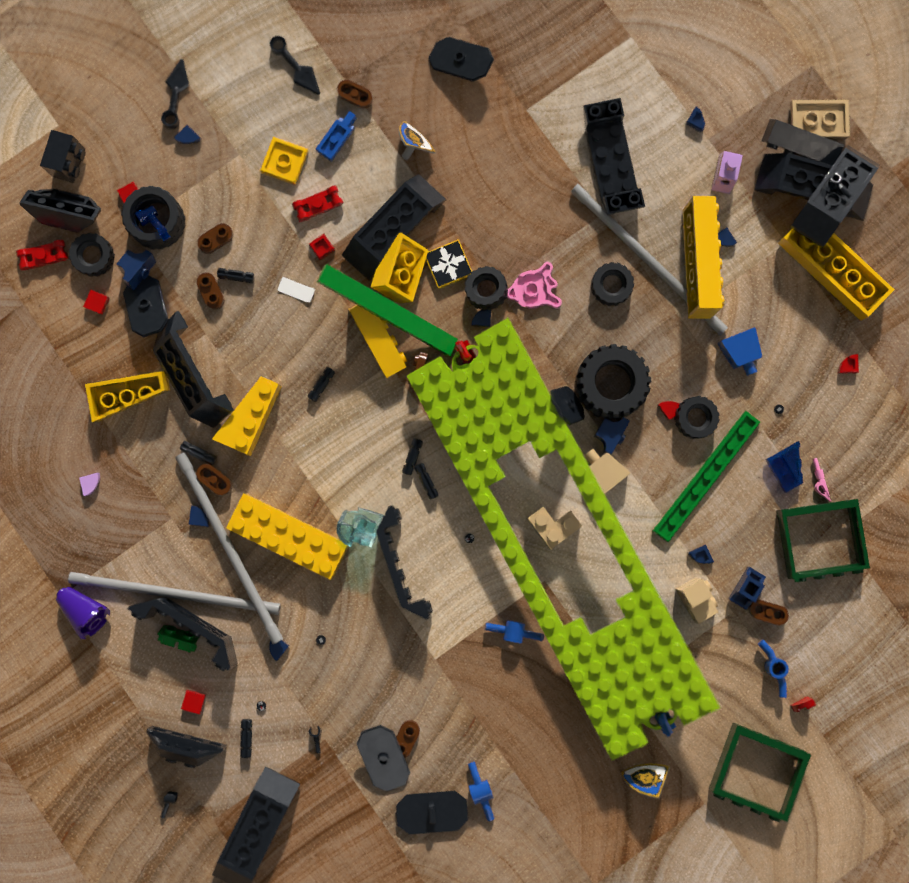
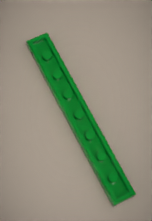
M324 265L317 283L446 356H451L455 343L458 340L457 338L330 265Z
M747 411L742 413L652 531L667 543L671 540L761 423L758 419Z

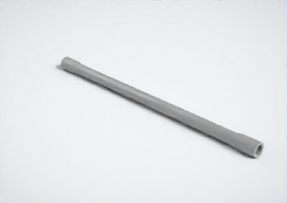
M577 184L571 190V193L581 203L585 204L687 302V289L610 215H607L606 211L591 198L588 192ZM715 315L711 319H704L719 335L728 328Z
M186 453L179 454L175 457L177 463L189 481L262 620L272 644L278 643L283 640V637L277 625L273 622L198 480Z
M70 572L68 577V583L97 586L256 611L252 601L247 599L102 578L76 572ZM263 601L269 614L279 615L280 603Z

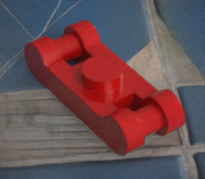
M331 186L315 195L293 202L292 207L298 214V221H306L343 205L344 202L338 195L339 190L337 186ZM331 196L332 201L327 203L326 198ZM309 206L310 211L305 212L303 208Z
M56 240L52 243L16 250L17 258L20 260L19 269L29 270L68 260L67 253L64 252V240ZM56 250L57 254L53 256L52 251ZM32 256L33 261H28L27 257Z

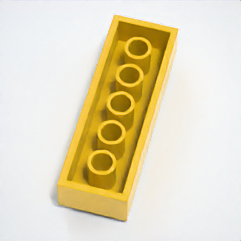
M693 196L682 210L688 319H711L724 306V296L721 294L723 278L720 277L722 259L719 258L721 241L718 240L720 223L717 221L719 205L716 203V196Z
M791 229L778 242L787 253L860 321L869 317L895 290L835 233H833L823 248L794 229Z
M243 493L226 529L330 580L334 578L350 545Z

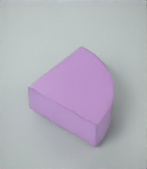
M100 473L79 478L83 496L92 494L100 482Z

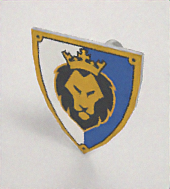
M405 121L400 124L398 129L399 136L407 147L402 154L403 159L408 160L414 149L435 154L432 145L418 130Z
M651 763L641 764L621 772V775L634 791L659 799L670 766Z

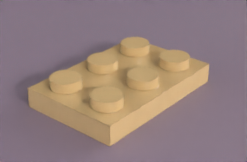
M849 100L791 101V125L828 139H848L850 137Z

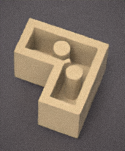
M541 507L526 518L549 549H553L582 527L571 511H568L554 521L546 509Z
M694 578L676 588L690 616L697 624L719 613L717 610L718 604L711 593L713 589L710 583L701 578Z

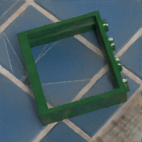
M858 499L776 510L788 579H794L795 582H805L807 577H813L814 580L825 579V575L832 574L833 577L845 576L844 572L851 571L852 574L864 573L863 569L870 568ZM847 508L857 563L796 572L787 517Z
M733 722L709 789L714 793L713 796L718 799L724 800L728 798L732 800V804L743 808L745 805L750 807V811L761 815L763 812L768 814V818L779 823L780 820L788 822L812 754ZM740 735L799 758L780 811L721 788Z

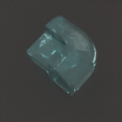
M359 507L357 511L345 510L337 523L339 539L349 547H352L354 542L372 547L377 538L376 531L384 515Z

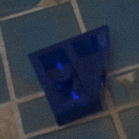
M799 441L765 459L784 493L803 483Z

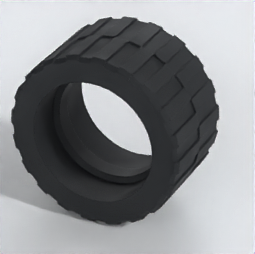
M141 187L133 191L126 198L122 206V223L126 231L144 247L164 249L176 243L183 234L186 225L184 211L176 199L168 191L160 187ZM154 203L167 205L170 209V217L163 229L155 233H144L139 229V216L147 206Z

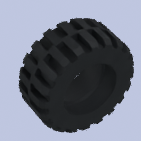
M610 344L607 347L605 345L601 346L597 350H593L578 369L575 380L577 385L575 387L576 393L579 394L580 402H583L586 406L585 409L592 411L593 415L597 417L601 416L608 420L611 418L616 420L627 417L644 404L650 392L649 384L651 383V377L648 374L650 372L649 367L645 366L644 358H639L634 349L628 350V346L622 345L619 347L616 344ZM616 365L627 372L631 385L628 393L623 398L610 400L598 392L595 386V377L602 367Z

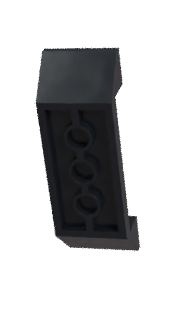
M621 98L583 105L585 133L601 203L607 215L645 208L642 190L637 187L624 130L623 118L625 115Z
M847 145L790 227L823 248L880 165ZM835 173L841 175V184L852 194L849 199L840 190L829 188L828 181L830 178L833 179Z
M790 153L764 154L754 190L773 195L775 191L809 200L832 168V165ZM870 181L846 217L860 221L864 220L873 184Z
M419 174L404 182L352 237L342 257L370 281L397 235L403 233L408 236L430 212L434 214L446 201V198Z
M176 311L169 318L162 332L157 334L153 352L188 416L214 428L228 417L234 409L226 394L214 398L211 395L201 373L198 371L182 339L179 337L188 326L181 313Z
M391 505L388 507L376 533L401 607L424 619H429L431 617L430 613H433L430 600L426 601L425 597L413 602L409 600L412 598L409 587L405 588L403 581L406 580L403 568L399 569L397 562L400 559L397 550L393 551L391 543H394L391 532L386 531L388 528L400 525L399 520H402L399 508L395 509V506Z
M158 598L128 607L127 610L131 611V615L138 620L152 618L156 613L165 617L167 615L172 617L175 624L181 627L185 625L190 628L189 632L197 637L203 636L207 639L206 642L213 647L219 646L212 659L216 663L215 667L222 671H229L237 666L238 662L232 637L169 598Z
M267 766L264 768L212 873L214 877L226 883L253 882L300 783Z

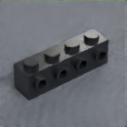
M777 119L769 120L761 140L767 143V148L773 150L781 148L784 150L783 153L797 154L801 157L832 166L844 148V144Z

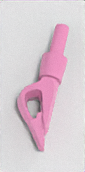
M817 458L812 459L816 470L814 473L818 480L815 485V491L831 502L823 469H820ZM819 486L823 489V493L819 491Z

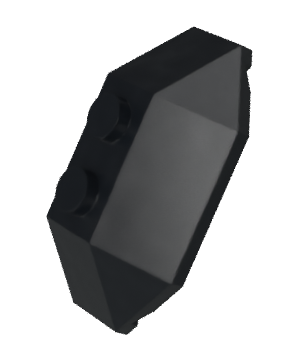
M58 189L27 190L20 201V206L41 224L76 233L93 224L101 212V208L91 197Z
M156 726L147 728L146 732L160 757L166 758L165 761L170 763L182 762L184 766L189 768H196V766L202 765L222 753L227 747L226 744Z

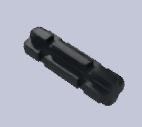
M218 268L217 271L219 279L227 278L231 281H245L246 283H253L255 279V274L252 272L245 273L244 271L226 270L225 268Z
M330 367L325 368L323 376L319 377L313 386V391L311 390L308 394V398L314 402L319 399V394L323 393L330 382L329 379H332L335 371Z
M413 439L412 448L409 449L405 461L406 465H404L402 473L412 475L413 466H415L420 453L419 448L421 449L423 444L422 440Z
M183 441L180 446L181 451L189 452V455L201 461L205 460V463L209 465H214L217 459L215 455L208 454L207 451L195 445L192 446L187 441Z
M424 464L416 465L414 469L419 474V479L425 491L427 490L429 499L432 500L438 497V492L434 489V484L428 472L426 473Z
M252 719L241 720V758H250L252 756V749H250L252 746V730H250Z

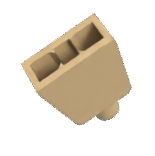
M592 449L584 455L590 462V468L604 494L630 474L608 452L600 457Z

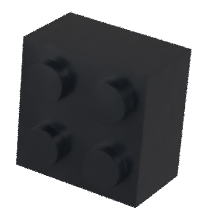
M51 130L40 166L53 178L74 183L80 174L79 167L81 161L85 158V148L74 136Z

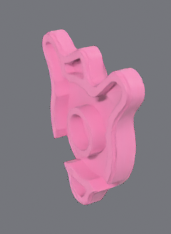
M545 262L538 270L526 271L520 274L513 285L508 288L507 298L528 309L538 308L543 305L556 309L561 306V299L551 293V290L555 289L558 284L551 276L553 265L550 262Z

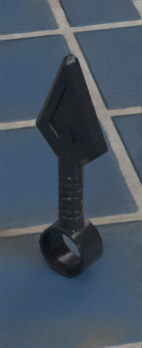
M282 36L272 37L270 40L272 52L275 55H282L294 69L293 83L319 95L320 90L313 67L299 65L288 52L286 40ZM277 41H281L284 44L280 50H276L273 47Z
M183 59L178 61L165 81L172 94L169 110L162 114L161 121L170 130L176 129L180 124V119L176 114L179 93L190 86ZM168 116H174L175 122L172 124H167L166 118Z

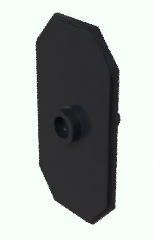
M452 37L437 41L428 58L433 70L472 82L486 77L494 61L489 48Z
M148 275L139 283L134 291L127 286L123 291L132 332L142 337L162 332L169 320L160 282Z
M568 386L550 391L551 401L563 421L568 425H572L584 420V408L574 391Z
M382 725L361 731L356 745L373 785L384 791L405 785L410 770L394 731Z
M455 790L406 794L396 805L397 826L409 835L458 831L468 821L467 799Z

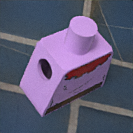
M723 151L718 156L711 190L730 194L738 179L742 155Z

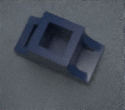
M127 250L117 262V266L124 274L123 280L127 287L134 291L139 283L149 275L156 260L153 254L147 250L139 254Z
M624 417L618 422H612L606 418L603 419L594 437L602 441L604 445L603 453L608 452L612 455L617 444H622L626 437L623 433L630 420Z
M747 566L728 600L747 610L751 603L756 602L765 585H763L766 576Z

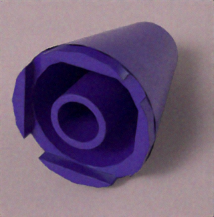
M71 587L62 588L56 594L57 604L77 636L81 639H86L84 637L86 635L91 637L97 633L107 622L105 619L106 615L110 616V610L106 606Z

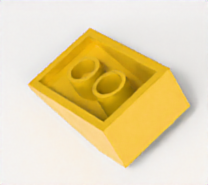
M399 233L377 267L371 288L397 303L413 302L428 249L403 233Z

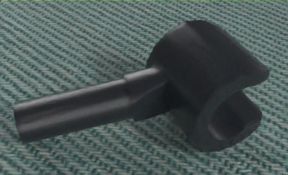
M835 173L833 179L830 178L828 181L829 188L840 190L849 199L852 194L841 184V175Z
M319 726L317 735L312 733V727L309 728V734L315 742L316 754L321 753L319 736L322 733V729Z
M169 791L164 797V808L160 816L162 819H165L170 803L176 804L177 792Z

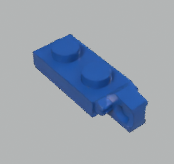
M349 111L344 119L341 117L339 120L336 119L316 147V152L332 162L355 128L353 124L357 119L356 115Z

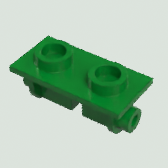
M163 625L157 633L159 635L157 641H160V644L174 648L176 642H179L178 649L189 653L196 651V643L200 639V637L193 635L189 631L177 629L172 625Z

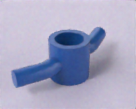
M510 620L506 621V626L485 623L484 630L503 633V640L522 643L523 638L537 641L544 640V634L525 630V623Z
M763 639L758 645L768 656L764 669L768 675L777 678L779 697L787 698L785 676L789 671L788 664L784 660L776 658L773 649ZM780 663L779 672L773 673V665Z
M471 762L468 764L474 784L469 786L473 802L475 805L481 803L487 821H493L494 815L488 800L494 799L489 782L488 780L481 781L476 763Z

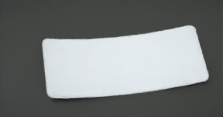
M282 277L277 289L284 294L310 303L315 292L314 288Z

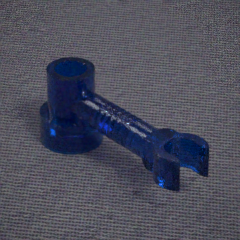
M153 205L135 213L142 226L151 223L163 241L170 238L167 229L156 218L158 213Z

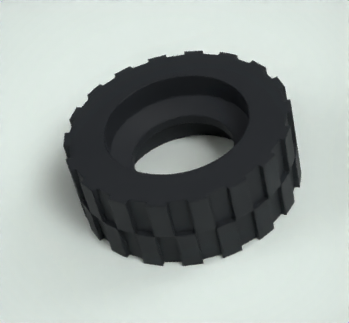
M96 233L81 234L80 237H76L75 241L71 243L69 259L75 269L89 277H98L111 269V265L114 263L113 259L115 258L114 249L105 238ZM89 246H96L101 252L99 261L94 264H88L83 259V252Z
M618 262L603 264L602 267L597 269L591 281L592 294L596 297L595 299L599 300L601 304L608 306H617L620 303H624L633 291L634 277L631 275L632 272L625 265L623 266ZM615 275L621 280L622 287L617 293H609L604 289L603 281L607 276Z
M485 266L473 270L468 275V279L465 282V291L468 300L475 308L490 311L504 303V300L507 298L508 287L505 276L502 275L500 270ZM484 280H490L496 285L494 294L489 297H483L477 291L478 285Z
M696 396L685 399L680 403L679 408L676 409V416L674 417L678 431L685 437H690V439H700L711 435L717 429L720 421L717 406L706 397ZM694 408L703 410L706 415V421L700 427H694L688 421V414Z

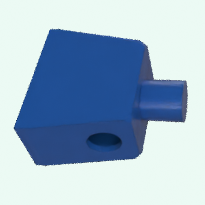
M755 327L717 343L733 369L743 366L747 376L758 372L754 361L762 358V352Z

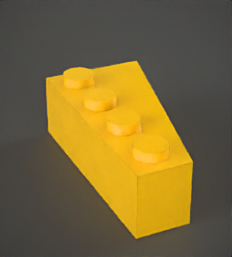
M358 305L348 309L385 377L388 378L406 368L405 362H407V359L403 352L399 353L395 347L398 343L394 335L389 336L386 330L389 328L387 322Z
M164 371L85 384L92 422H99L170 391L168 378Z
M261 376L212 440L251 456L282 386Z

